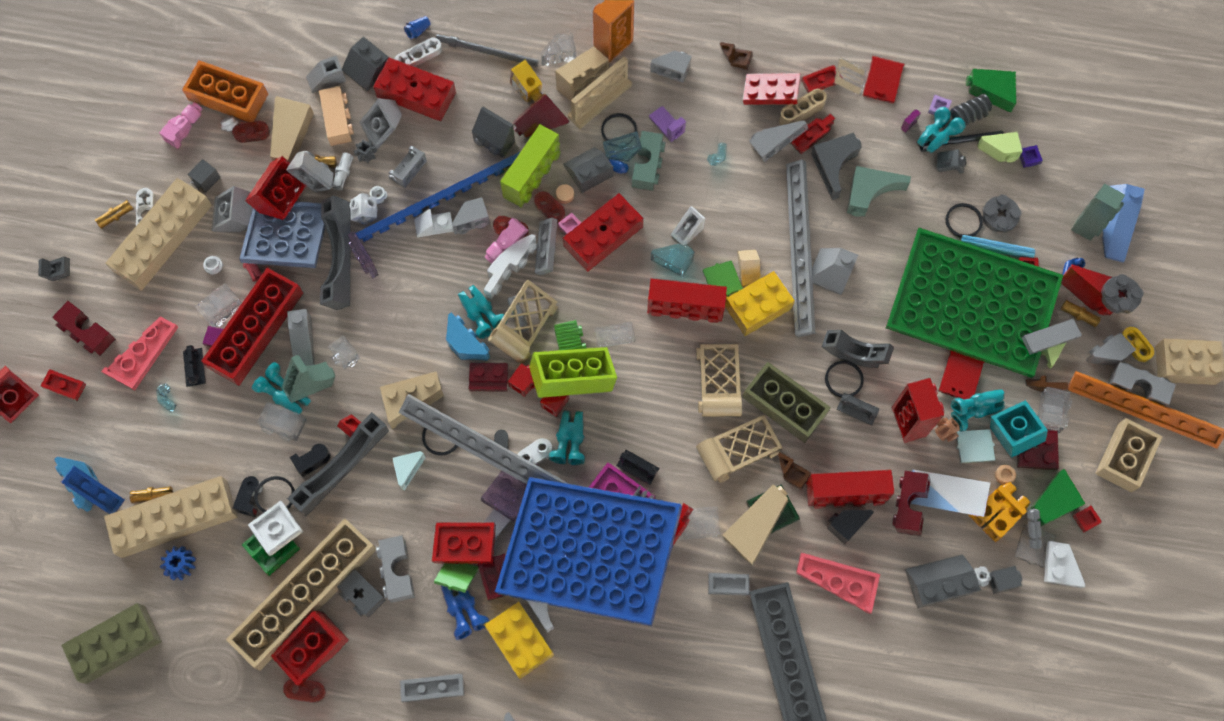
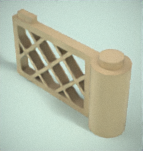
M526 280L502 320L490 334L488 341L516 362H525L531 354L529 352L530 346L549 315L552 317L558 308L556 306L557 301L531 281ZM527 287L533 290L535 298L527 299L525 293ZM540 299H545L551 303L547 309H541ZM535 300L537 311L530 312L528 301ZM523 302L525 313L517 314L516 305ZM538 313L540 322L532 325L530 315ZM526 315L528 326L520 327L518 317ZM514 317L516 328L511 329L505 323L508 318ZM529 328L530 338L527 341L522 337L521 330Z
M700 344V348H696L697 360H700L702 393V401H698V413H702V417H741L742 399L738 344ZM704 350H712L717 355L709 360L704 355ZM726 350H734V356L730 360L723 355ZM718 357L726 362L721 369L713 363ZM709 366L717 371L712 377L705 373ZM728 366L735 370V374L731 378L723 372ZM719 374L727 380L722 386L714 381ZM710 383L718 389L715 393H706V387ZM731 383L736 388V393H728L724 388Z
M765 415L714 438H708L696 446L713 480L719 481V483L730 478L729 474L767 456L770 459L778 456L783 448ZM762 421L765 426L764 433L753 430L756 423ZM743 430L749 433L747 441L736 438L739 431ZM752 434L763 437L760 446L750 443ZM724 438L732 440L731 448L722 447L719 440ZM765 438L772 440L776 447L773 449L763 447ZM735 442L746 445L743 454L733 450ZM748 446L759 450L757 456L751 457L746 455ZM731 454L742 457L740 464L733 467L730 461Z

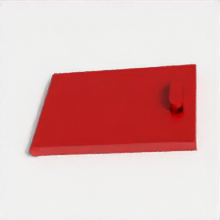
M872 56L863 96L894 104L905 64Z
M950 351L938 392L955 398H962L963 400L970 399V397L975 395L985 362Z

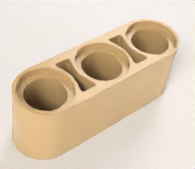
M815 89L799 98L798 104H788L782 108L779 118L780 126L806 120L820 112L826 102V92L822 89Z

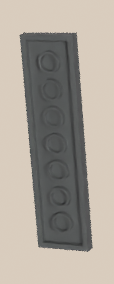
M789 582L749 591L783 721H827Z

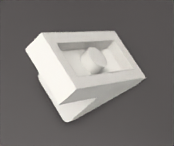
M431 209L414 219L417 237L454 231L451 212L432 215Z

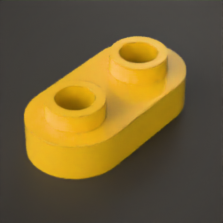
M1127 327L1122 332V335L1136 349L1132 355L1137 361L1147 362L1154 356L1153 346L1139 329Z

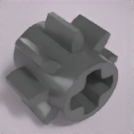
M363 139L359 144H355L357 150L354 151V154L358 156L359 162L363 160L369 163L372 159H376L374 153L377 152V148L373 146L372 141L367 142Z

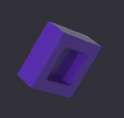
M1037 145L1022 148V153L1019 157L1023 168L1039 165L1043 162Z

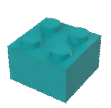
M1026 400L991 416L990 429L1011 458L1046 441L1048 430Z

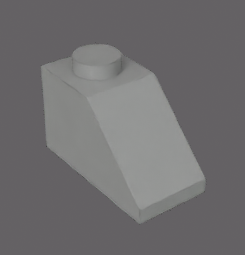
M672 51L652 59L650 72L684 83L691 66L692 56L685 52Z

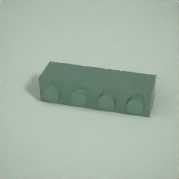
M1104 183L1079 215L1071 230L1089 241L1094 236L1098 237L1123 207L1124 203L1121 201L1125 194Z

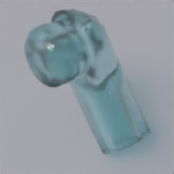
M719 143L717 153L707 157L710 165L717 166L726 159L727 144Z

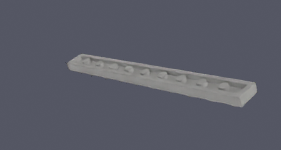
M803 159L786 164L793 299L795 300L793 305L795 336L797 337L816 334L806 162Z
M410 394L407 395L398 412L525 484L528 483L529 477L569 484Z

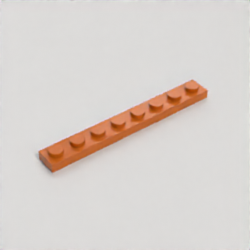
M1075 371L1068 385V390L1216 449H1218L1224 439V429L1080 372Z

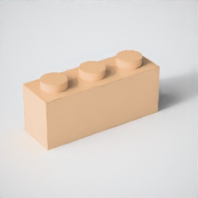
M340 86L319 90L325 128L330 145L334 146L352 142L351 135L354 134L352 124L348 122V119H351L349 108L345 106L348 103L346 92L343 93Z

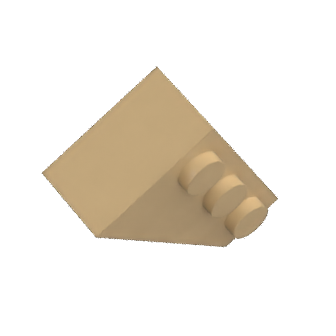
M595 47L590 48L555 71L557 90L571 101L609 69V59Z
M437 371L380 387L388 423L392 429L405 419H409L398 413L407 395L410 394L428 405L444 396Z

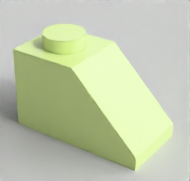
M1018 132L982 136L977 144L978 149L999 162H1014L1018 160L1022 153Z

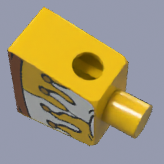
M524 60L511 69L510 84L526 102L532 99L535 102L542 95V82L528 62Z

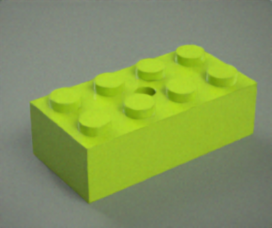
M541 124L537 127L500 181L503 198L521 208L524 203L529 202L532 196L531 193L540 186L544 174L547 175L549 173L551 164L561 154L559 134Z
M607 347L533 352L529 365L538 398L612 392L617 380Z

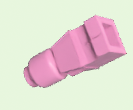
M195 102L192 105H187L181 112V115L169 120L159 132L163 140L178 149L182 145L180 142L190 132L191 124H194L201 116L202 108Z
M512 218L508 222L510 225L501 232L496 242H493L486 250L484 257L490 263H493L502 252L522 239L529 231L516 218Z

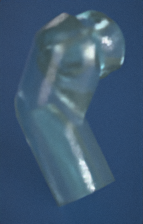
M164 383L156 389L157 401L168 411L172 412L177 404L168 398L171 388L168 384Z

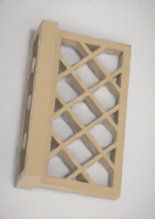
M625 56L571 100V112L568 114V119L579 129L584 127L632 86V82L628 79V59Z

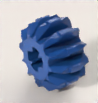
M173 546L172 552L165 550L167 557H161V560L165 563L160 565V568L165 570L163 574L170 576L172 580H176L177 577L180 580H184V574L191 576L189 570L196 567L191 564L196 561V558L192 556L193 552L186 550L184 546H181L179 549Z

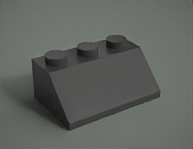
M963 554L905 569L917 609L972 595L981 590L975 570Z

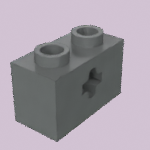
M355 569L337 586L341 590L339 595L346 602L351 600L355 604L353 609L360 616L365 614L369 618L386 601ZM359 591L364 595L362 599L357 595Z

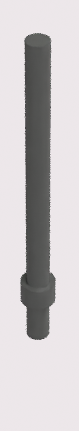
M436 35L440 42L449 44L450 47H461L519 63L526 60L529 65L538 67L539 64L537 59L459 40L455 36Z

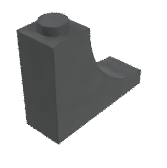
M854 132L814 145L811 152L832 200L838 199L842 191L839 183L840 169L849 160L857 157L862 148L859 138H856Z

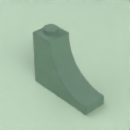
M856 166L852 178L847 213L856 217H865L870 203L879 195L894 190L906 191L910 184L911 176Z
M296 355L291 357L282 389L292 403L332 387L335 372L326 362L307 366L303 363L300 356Z

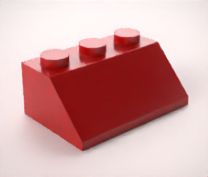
M283 156L269 164L245 200L258 213L282 220L286 218L306 187L305 184L286 171L290 162Z

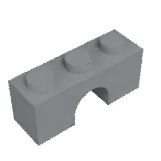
M1119 362L1113 368L1108 384L1126 391L1132 390L1133 385H1138L1145 391V398L1164 406L1170 404L1176 384L1171 383L1166 378L1156 377L1149 371L1139 370L1126 362Z
M401 535L378 540L379 547H376L378 559L381 558L382 566L379 567L381 578H385L386 586H383L384 597L388 598L391 603L415 598L411 576H397L394 573L397 562L408 559L405 538Z

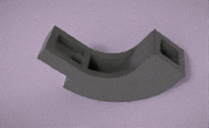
M827 330L822 344V348L833 356L869 368H878L879 364H889L894 350V346L890 343H864L850 337L843 330Z

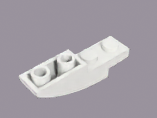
M531 234L520 239L502 252L487 270L490 280L484 288L487 298L492 300L494 295L499 294L502 288L501 284L510 277L512 270L518 273L520 268L523 269L528 261L527 257L537 247L535 235Z

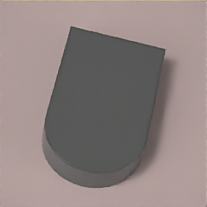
M498 430L494 435V442L508 449V433L505 430Z

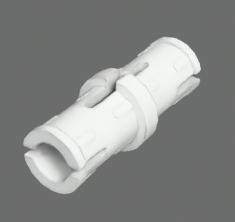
M342 153L340 163L335 169L336 174L332 187L336 190L343 189L345 179L350 174L349 169L354 157L349 153Z

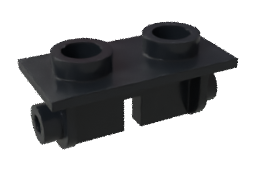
M193 345L186 346L185 351H183L186 387L206 384L204 364L201 362L203 359V348L195 349Z
M628 450L622 452L620 460L616 465L651 485L660 469Z

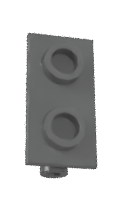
M843 393L836 410L872 426L880 408Z

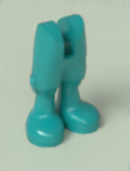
M940 107L934 114L935 123L926 126L917 143L923 147L930 141L931 143L926 150L932 153L943 144L948 143L949 136L962 133L966 126L962 118L956 117L947 125L944 131L939 132L949 122L951 112L948 108Z
M472 285L468 290L473 298L470 299L464 291L459 293L458 297L467 312V317L476 322L478 326L475 334L479 339L489 337L493 330L484 321L481 313L488 318L493 329L498 326L505 314L496 315L492 311L491 302Z
M273 362L266 369L265 378L260 376L255 380L252 390L257 393L264 392L271 395L275 404L281 405L299 416L303 409L297 403H291L282 389L284 379L280 375V365ZM268 380L278 385L282 391L274 388ZM308 396L297 400L306 407L311 403Z
M1004 390L977 393L970 397V399L965 400L962 398L953 399L950 403L953 410L951 417L958 423L960 427L959 432L968 429V419L972 417L982 418L1005 409V402L1003 401L1005 398Z
M563 410L559 430L556 434L559 446L557 450L549 453L548 459L557 464H566L567 445L571 441L568 463L574 466L582 465L585 463V456L580 453V445L585 438L583 435V412L576 411L574 422H570L571 411Z

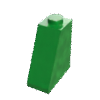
M972 69L970 75H967L966 86H968L969 94L975 97L984 94L989 98L992 105L1007 112H1012L1016 105L1015 71Z
M1063 469L1053 477L1030 509L1040 511V519L1038 521H1040L1042 527L1079 509L1086 503L1066 470Z

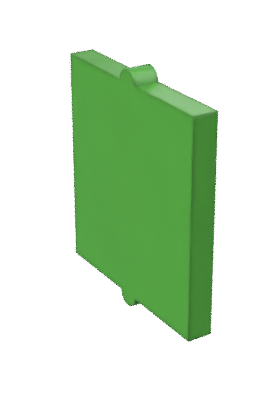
M732 260L721 264L716 263L714 266L703 269L707 284L726 286V296L729 297L730 294L743 289Z
M444 564L434 583L448 587L449 590L454 589L466 593L478 571V567L471 564Z

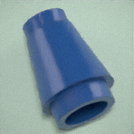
M424 16L408 22L404 27V31L410 39H417L431 25L428 17Z

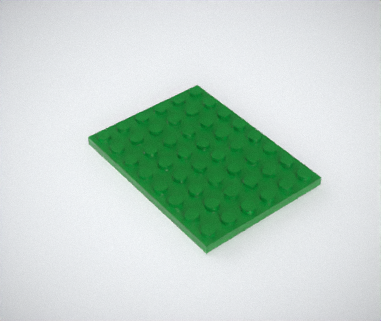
M918 227L885 329L1033 378L1042 351L1030 355L1022 337L1049 327L1063 275Z

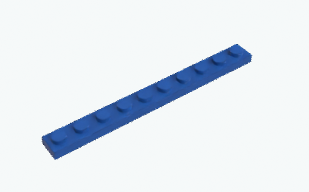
M520 152L355 233L358 241L363 240V242H366L373 238L372 234L378 231L382 234L390 230V225L396 223L398 226L407 221L406 217L410 215L416 217L423 213L422 209L428 206L432 209L440 205L438 201L444 198L448 201L456 197L455 193L459 191L464 193L472 189L471 185L477 182L479 185L489 180L488 177L493 174L495 177L505 172L504 169L512 165Z

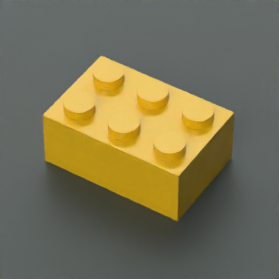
M772 271L727 297L725 308L744 336H747L790 311L795 300L777 274Z
M517 602L485 624V627L519 679L554 656L520 602Z

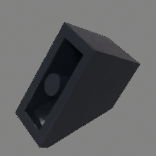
M843 510L839 515L835 513L828 520L831 524L827 529L843 544H846L874 512L872 510Z

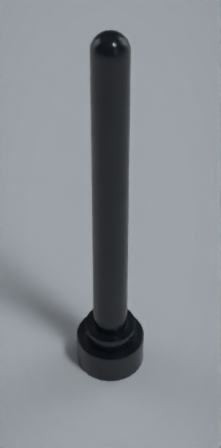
M994 131L949 137L948 143L942 146L980 141L982 136L1005 133L1004 131ZM928 141L923 147L919 145L920 151L927 152L926 149L931 142Z

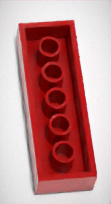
M266 268L201 362L211 371L240 386L288 317L287 311H292L303 295L300 286L275 271Z

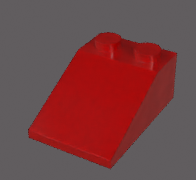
M1071 265L1064 273L1061 284L1098 314L1110 316L1113 313L1103 304L1101 292L1103 285L1112 277ZM1118 291L1119 298L1125 297V293Z
M313 611L271 655V658L299 686L335 656L349 639L323 611Z

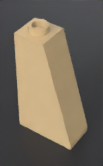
M276 96L270 153L272 161L283 156L291 163L297 152H299L314 115L311 105Z
M773 484L723 534V538L751 566L757 560L788 502L786 497L788 494L781 486L777 488Z

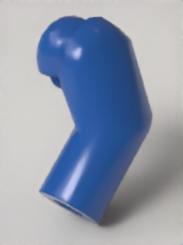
M615 152L607 153V158L612 164L614 172L620 174L628 172V164L617 160Z
M1074 258L1066 261L1062 275L1071 265L1083 268L1086 264L1083 258Z

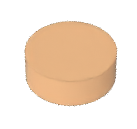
M567 184L560 185L556 189L557 200L563 204L570 203L574 199L573 188Z
M1001 465L995 471V479L1001 485H1005L1008 482L1012 483L1016 479V472L1010 465Z

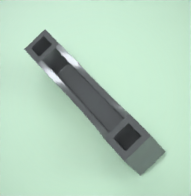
M331 196L321 201V219L330 238L332 262L329 275L320 287V305L340 310L350 306L351 212L349 201L337 196Z
M371 412L358 425L341 451L317 474L302 483L287 499L303 515L307 516L389 432L386 424Z

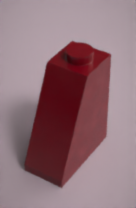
M542 94L512 124L515 126L514 131L518 136L529 137L533 135L540 124L551 130L566 125L570 121L546 94Z

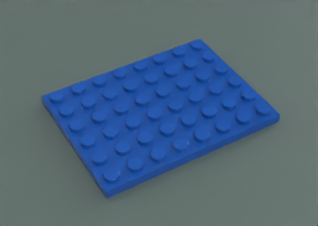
M529 477L495 592L500 595L652 626L682 505Z

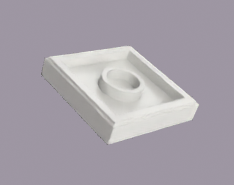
M279 501L248 524L269 556L303 532L282 501Z

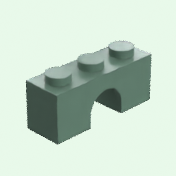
M647 131L641 132L638 155L645 156L650 161L645 164L635 163L632 177L633 188L653 191L654 184L658 185L660 174H657V169H661L663 160L660 157V153L665 151L666 142L663 141V134Z

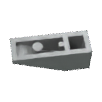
M803 120L764 129L761 132H756L749 141L762 160L766 162L804 133L808 126Z
M307 309L287 311L293 357L299 355L305 365H315L312 320Z

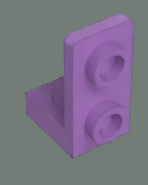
M663 106L649 115V119L670 142L685 133L686 121L682 117L675 120Z

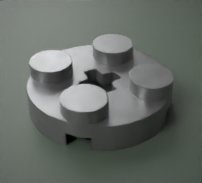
M999 195L988 200L983 207V222L993 231L1008 232L1015 228L1022 212L1012 199L1006 195ZM998 211L1004 212V213H1005L1004 215H1005L1006 217H1003V216H1000V217H999V216H998V213H999Z
M1124 274L1110 278L1101 289L1103 304L1108 310L1117 314H1128L1134 311L1140 305L1144 294L1137 282ZM1118 291L1125 293L1126 298H1119Z

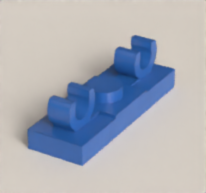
M72 466L61 481L62 484L108 514L117 512L125 499L75 466Z

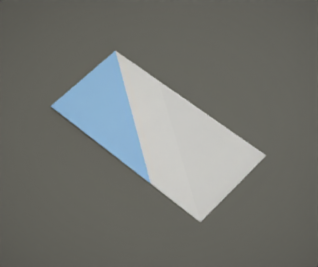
M912 470V472L929 474L931 483L928 499L916 498L911 504L984 517L990 488L989 482Z

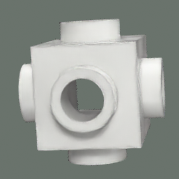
M361 193L350 200L352 221L366 225L377 219V198Z

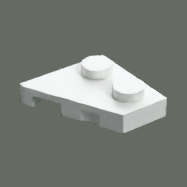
M1048 541L1046 544L1044 582L1084 588L1085 582L1070 545Z

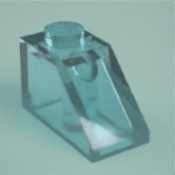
M674 244L652 250L651 261L683 277L694 260L695 252L687 245Z

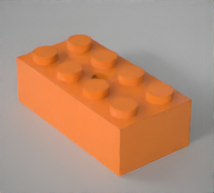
M604 0L593 9L594 47L607 57L610 63L633 42L634 0Z
M198 60L182 89L189 101L252 124L268 96L263 83Z

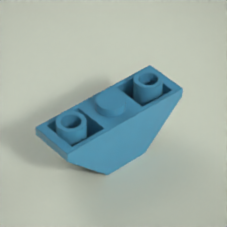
M452 312L448 314L446 335L448 347L460 360L488 361L490 359V349L488 346L476 339L477 335L472 329L468 330L464 326L465 322L459 315L455 317Z
M62 457L54 458L57 463L55 468L60 476L65 477L72 466H75L99 482L92 467L85 462ZM65 486L69 492L73 493L74 498L72 500L78 509L82 508L87 512L91 510L93 505L91 502Z

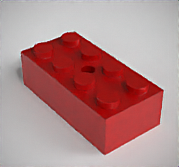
M390 57L373 86L378 98L395 100L398 106L440 122L456 94L453 81Z
M618 193L563 237V247L589 272L641 230L644 218Z
M651 278L647 313L656 317L667 315L674 319L685 317L693 321L703 319L711 323L722 322L727 287Z
M931 378L907 384L891 407L904 443L927 437L944 416V405L938 400V390L935 383H932Z
M892 470L811 474L806 482L808 506H814V509L826 508V505L842 508L846 504L862 507L865 506V503L881 506L885 505V502L895 493Z

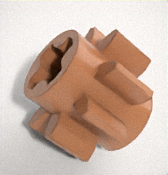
M947 417L942 418L937 423L938 427L935 429V432L942 441L947 439L950 442L959 437L957 432L960 431V427L953 418L949 420Z

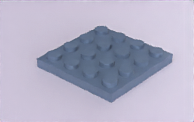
M295 202L284 220L258 213L253 208L239 258L241 263L316 268L325 231V225L321 219V203Z

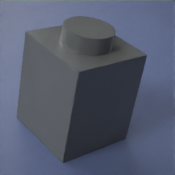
M204 159L187 174L191 179L190 184L197 190L202 189L205 193L221 178L217 170Z
M1016 566L989 573L990 577H992L989 582L993 594L1017 589L1022 586V575L1019 570L1017 571Z

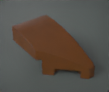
M720 42V47L730 66L748 70L753 57L752 51L736 49L735 44Z
M1046 375L1040 376V379L1025 380L1027 387L1042 393L1063 395L1068 391V382H1047Z
M779 452L778 457L784 481L801 491L811 476V472L794 463V460Z

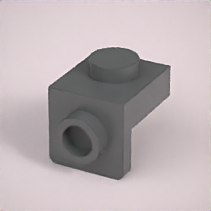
M959 149L937 153V170L939 172L957 169L960 174L964 173L967 161Z
M64 256L52 261L43 258L39 259V277L54 282L70 276V258Z

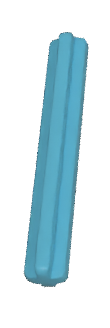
M963 235L961 238L962 242L996 253L1016 257L1034 258L1035 256L1034 248Z

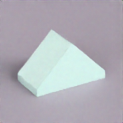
M421 451L393 458L398 485L404 491L426 458Z

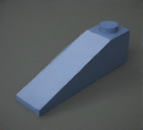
M1129 184L1110 186L1125 194L1121 201L1124 205L1107 227L1103 229L1102 237L1105 258L1124 263L1145 191L1144 188Z

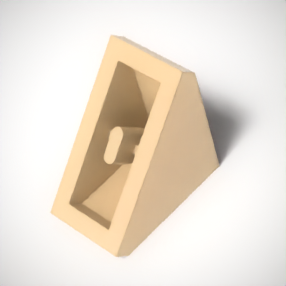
M756 250L737 251L742 287L748 286L760 279V258Z

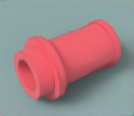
M243 263V268L247 269L252 281H258V277H261L262 273L257 264Z

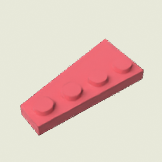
M160 316L142 333L143 336L136 342L133 341L122 355L119 354L114 359V362L108 368L105 367L101 372L135 391L178 329V326Z
M805 553L800 554L796 574L866 613L872 614L880 574Z

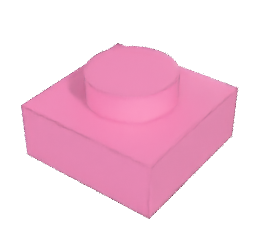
M570 213L558 223V227L567 235L581 222L573 213Z

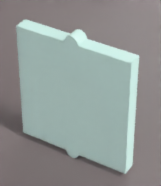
M990 429L957 432L959 437H957L958 446L956 449L959 450L960 463L995 461L993 449L995 444L992 443Z

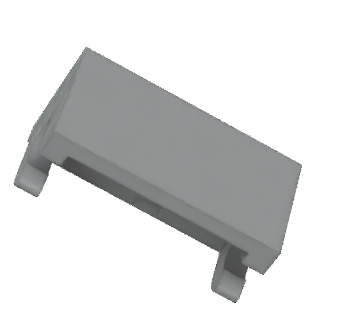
M413 146L408 148V154L396 169L389 172V178L404 188L407 187L427 162L425 153Z

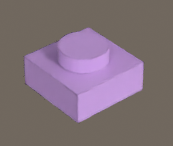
M934 95L928 113L934 115L935 111L940 107L949 109L952 100Z

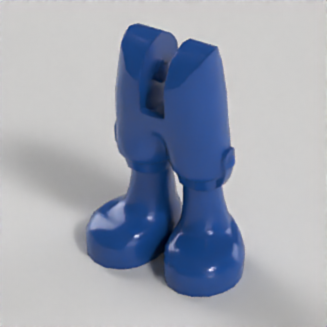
M441 586L448 607L447 612L452 617H455L456 629L454 631L456 640H462L472 633L462 613V609L467 612L475 631L486 628L485 624L490 620L476 611L474 608L475 598L471 596L468 589L466 593L458 591L459 595L454 597L452 589L449 590L448 587Z

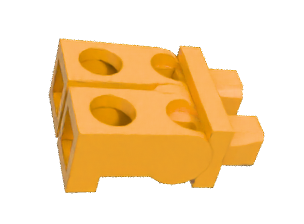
M1011 482L1003 486L1000 485L988 496L984 517L967 514L979 527H982L997 514L982 529L994 542L1001 539L1027 512L1026 509L1031 503L1025 496H1021L1018 500L1012 496L1017 489Z

